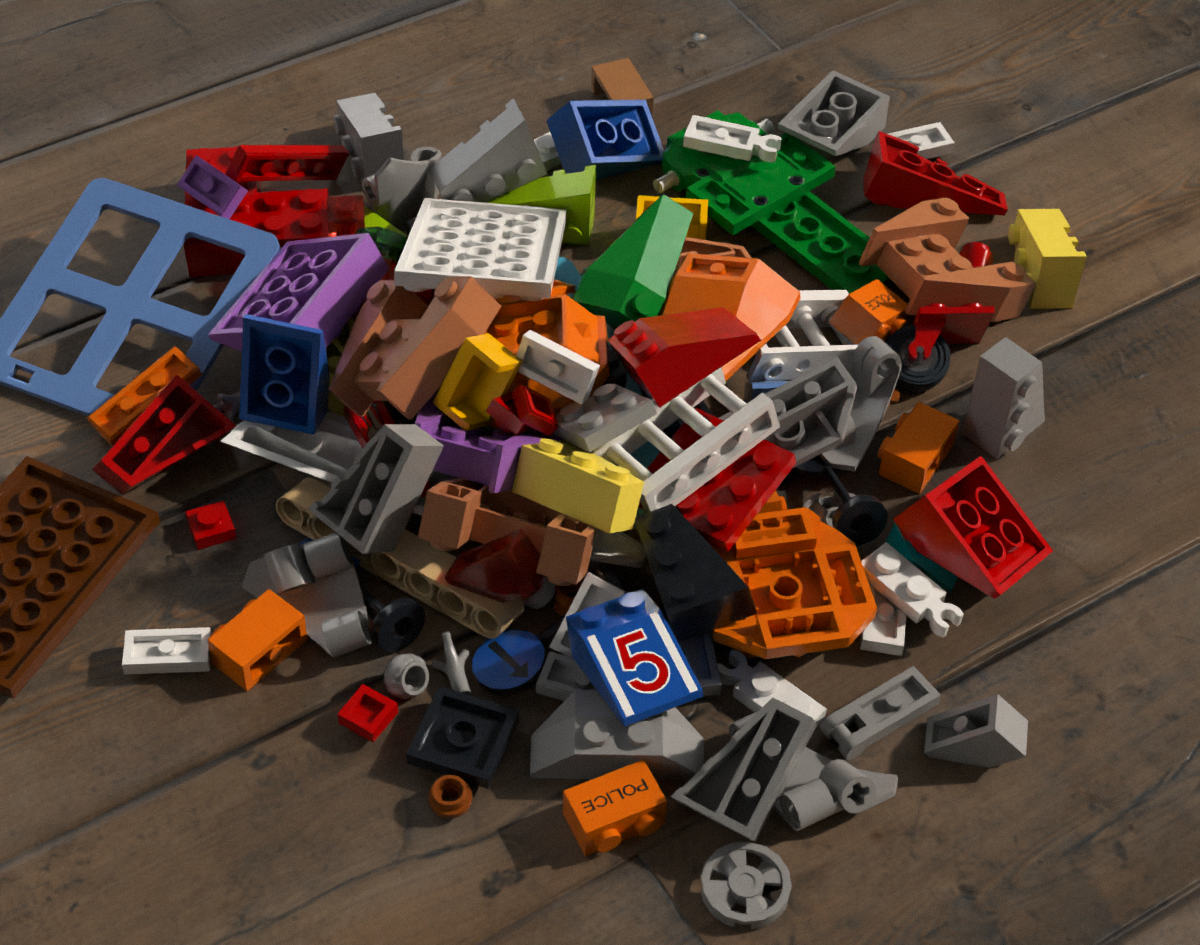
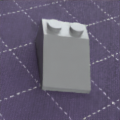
M832 70L778 123V129L825 152L838 156L868 145L876 137L878 131H882L885 128L890 96Z

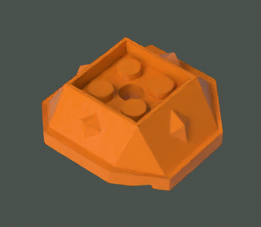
M566 294L543 298L540 301L521 300L500 303L499 311L485 334L489 333L507 349L517 355L523 335L532 330L600 365L589 397L610 376L605 316L593 315ZM517 372L507 393H512L520 385L529 387L551 399L556 416L560 414V410L563 407L576 403V401ZM493 418L490 425L495 429H500L495 423L496 419Z
M803 507L757 514L728 552L710 544L749 587L757 611L755 615L711 630L713 641L732 647L747 658L760 657L763 659L791 655L800 658L806 653L849 647L872 622L877 611V606L855 543L837 529L821 522V517L809 508Z

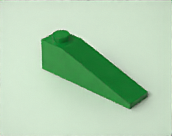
M661 195L597 260L585 269L571 299L593 315L605 316L606 324L614 329L627 321L633 320L635 322L640 318L658 316L666 299L694 213L666 195Z

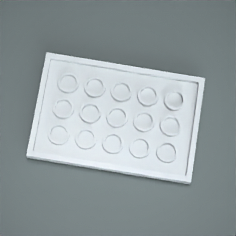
M424 198L395 268L394 286H404L408 291L422 292L427 290V288L436 289L446 277L471 276L493 298H501L504 295L520 296L521 299L526 301H540L543 298H550L566 223V209Z

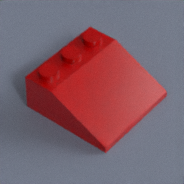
M724 307L640 318L635 322L633 320L627 321L616 328L614 331L615 335L607 340L629 376L659 408L761 341L756 332Z
M982 456L972 461L893 519L900 528L904 538L913 545L918 553L994 599L1003 594L1053 552L1052 548Z

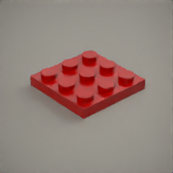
M695 408L698 413L715 427L724 421ZM684 422L671 440L683 450H686L701 439L702 436ZM762 440L675 507L707 542L728 552L795 466V454L766 440ZM660 451L647 470L654 474L671 460ZM639 502L638 507L643 509L641 502Z

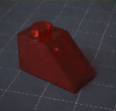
M363 195L327 197L329 237L366 233L365 199Z
M520 528L459 554L444 578L450 585L505 603L517 597L526 599L534 595L541 588L540 582L544 575L536 573L540 553L524 530Z

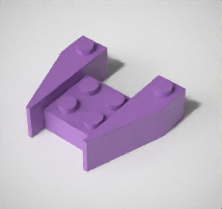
M437 393L433 394L420 409L415 421L417 426L444 445L433 468L434 471L489 485L488 492L491 493L512 490L522 445L539 443L542 438L557 441L564 440L553 433L548 436L534 428L519 435L507 433L503 430H494L492 433L480 430V428L466 431L433 404Z

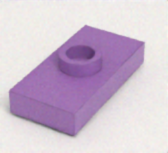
M197 155L177 183V186L221 217L227 219L231 218L248 192L247 189Z

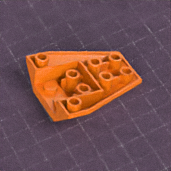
M688 253L676 266L666 299L658 316L724 307L756 332L761 341L721 367L725 381H727L759 351V348H762L790 321L801 296L795 287L760 259Z

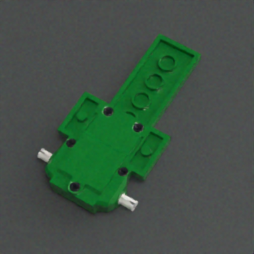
M717 110L706 116V118L760 129L759 136L768 135L769 132L774 130L772 122H768L769 119H764L756 124L739 112L724 115ZM687 127L667 137V149L663 152L662 158L664 176L653 181V186L658 193H662L671 187L675 191L687 190L686 198L708 200V216L731 235H735L751 225L831 290H847L850 294L876 279L880 280L888 288L895 284L876 264L860 266L859 261L870 237L810 192L812 189L833 178L836 166L800 139L788 133L780 135L779 137L782 138L780 151H777L776 162L770 163L761 160L756 155H752L751 160L747 161L683 147Z

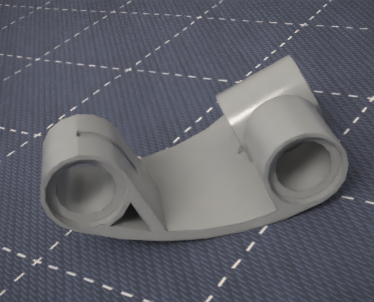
M433 147L417 148L411 154V161L389 157L375 174L362 180V188L365 197L371 204V210L401 232L405 231L406 221L417 217L424 198L437 199L439 195L438 188L429 169L442 159L440 150Z
M870 336L859 343L854 353L852 378L856 382L857 391L843 443L818 455L831 468L849 471L856 470L880 426L898 381L902 367L901 358L877 336Z
M335 532L302 545L297 543L278 548L266 553L263 558L249 563L241 587L257 598L270 589L301 612L305 617L307 635L333 658L371 644L369 621L357 571L347 541Z
M757 712L730 723L729 732L731 739ZM805 747L774 810L794 830L799 831L844 809L849 813H859L896 795L898 777L894 774L857 769L845 760H831Z

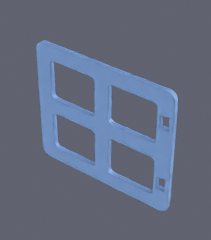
M97 178L91 181L0 319V385L88 417L114 396L112 393L96 388V385L131 328L136 324H143L193 342L186 356L199 367L202 373L199 378L190 384L197 391L224 346L212 341L208 334L280 251L277 237L272 233L107 178ZM107 209L160 226L130 276L121 286H114L66 269L101 213ZM192 237L245 255L212 312L207 316H201L151 298L185 241ZM51 294H57L106 311V314L71 370L65 375H59L10 357L41 306ZM18 369L33 374L29 383L13 378Z

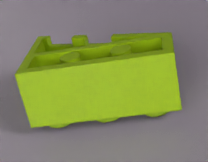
M596 165L585 166V170L582 172L566 174L565 170L554 171L553 176L538 178L486 203L566 209V223L562 243L589 246L595 213Z

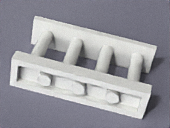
M847 290L799 291L801 298L790 321L775 334L782 347L769 348L765 344L762 348H759L746 375L748 381L793 380L836 357L839 358L852 377L854 353L859 344H853L829 323L849 294ZM819 327H831L843 345H830ZM788 328H801L813 346L800 347Z
M719 368L659 408L653 402L657 412L655 416L592 452L614 465L617 464L629 470L631 475L644 482L640 502L645 513L670 504L676 506L780 428L773 401L762 392L749 403H745L724 385L726 384L722 368ZM710 395L733 413V415L716 427L693 408ZM679 418L702 436L701 439L686 450H683L662 432V430ZM648 441L671 460L654 474L650 473L630 455Z

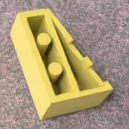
M542 438L539 443L522 445L512 492L611 534L633 529L644 482L631 475L629 470L615 466L597 454L589 453L566 440L557 441Z

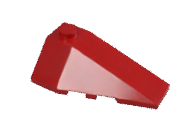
M878 131L863 177L864 196L874 204L880 206L886 204L894 208L909 209L922 201L949 198L958 204L959 209L963 213L1006 215L1008 207L1004 193L969 174H963L959 177L955 175L952 169L947 167V162L937 158L936 162H931L917 154L920 149L919 147Z

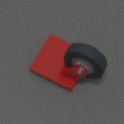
M932 303L919 307L913 324L898 329L886 342L901 358L902 367L896 386L911 392H922L938 385L945 377L950 365V350L947 344H979L995 314L994 306L967 303L961 307H945L941 303Z

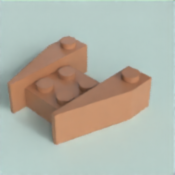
M949 198L922 201L874 228L859 261L861 267L876 264L907 295L910 301L905 312L908 315H916L919 307L932 303H941L945 307H961L967 303H979L982 306H994L995 314L991 322L1017 318L1020 316L1036 285V282L1026 274L1025 269L1014 261L973 268L970 261L962 257L955 250L969 221V217L959 209L955 201Z
M471 276L446 277L435 289V297L429 306L415 292L406 290L404 286H394V280H379L367 292V300L359 311L328 390L360 418L364 417L375 400L388 401L408 420H412L442 385L465 338L485 334L501 305Z

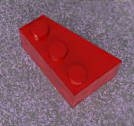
M176 375L92 470L123 495L222 438L233 430L236 425L181 377Z

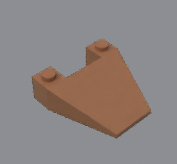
M464 478L442 481L427 491L418 538L429 541L431 547L442 551H453L454 549L457 550L468 540H473L539 560L536 573L548 576V581L561 586L576 585L587 574L597 528L512 492V490L491 493L488 492L489 485Z

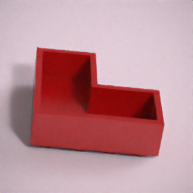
M238 146L187 149L186 170L197 155L225 174ZM260 181L237 182L247 189L248 192L230 220L272 233L277 237L280 249L287 241L332 237L328 188L261 192ZM185 191V205L218 215ZM194 237L188 238L184 243L189 277L235 274L245 257L242 253Z

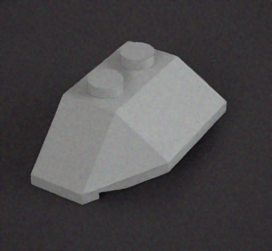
M838 357L765 394L773 401L780 428L764 440L794 453L796 459L794 467L843 443L857 385ZM730 411L727 414L719 417V419L725 421L727 418L733 415V413Z
M574 690L531 735L530 778L594 779L644 759L655 780L689 781L702 769L701 766L704 764V740L676 707L624 727L597 690Z

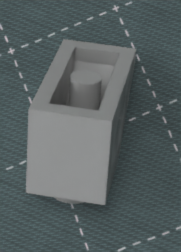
M999 694L928 717L924 754L929 758L988 768L1026 757L1028 720Z

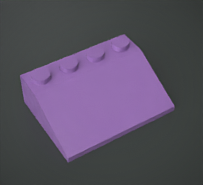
M369 233L287 241L210 331L208 336L214 342L242 351L243 317L245 314L323 330L325 347L327 348L331 341L341 334L343 326L351 316L360 310L369 289L382 279L389 270V267Z

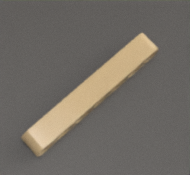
M304 478L276 501V511L282 521L307 537L316 540L335 533L333 529L308 510L315 501H321L332 489L316 479ZM404 529L395 550L391 552L362 554L347 542L351 555L361 560L359 562L360 567L486 638L495 639L500 636L524 611V603L521 597L511 587L448 552L431 547L428 541L419 539L417 535Z

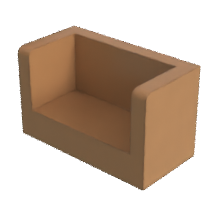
M629 58L592 66L591 91L594 95L606 94L609 100H646L653 119L654 97Z

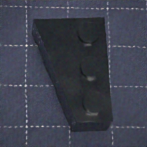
M673 504L635 518L638 534L678 642L757 614L749 587Z

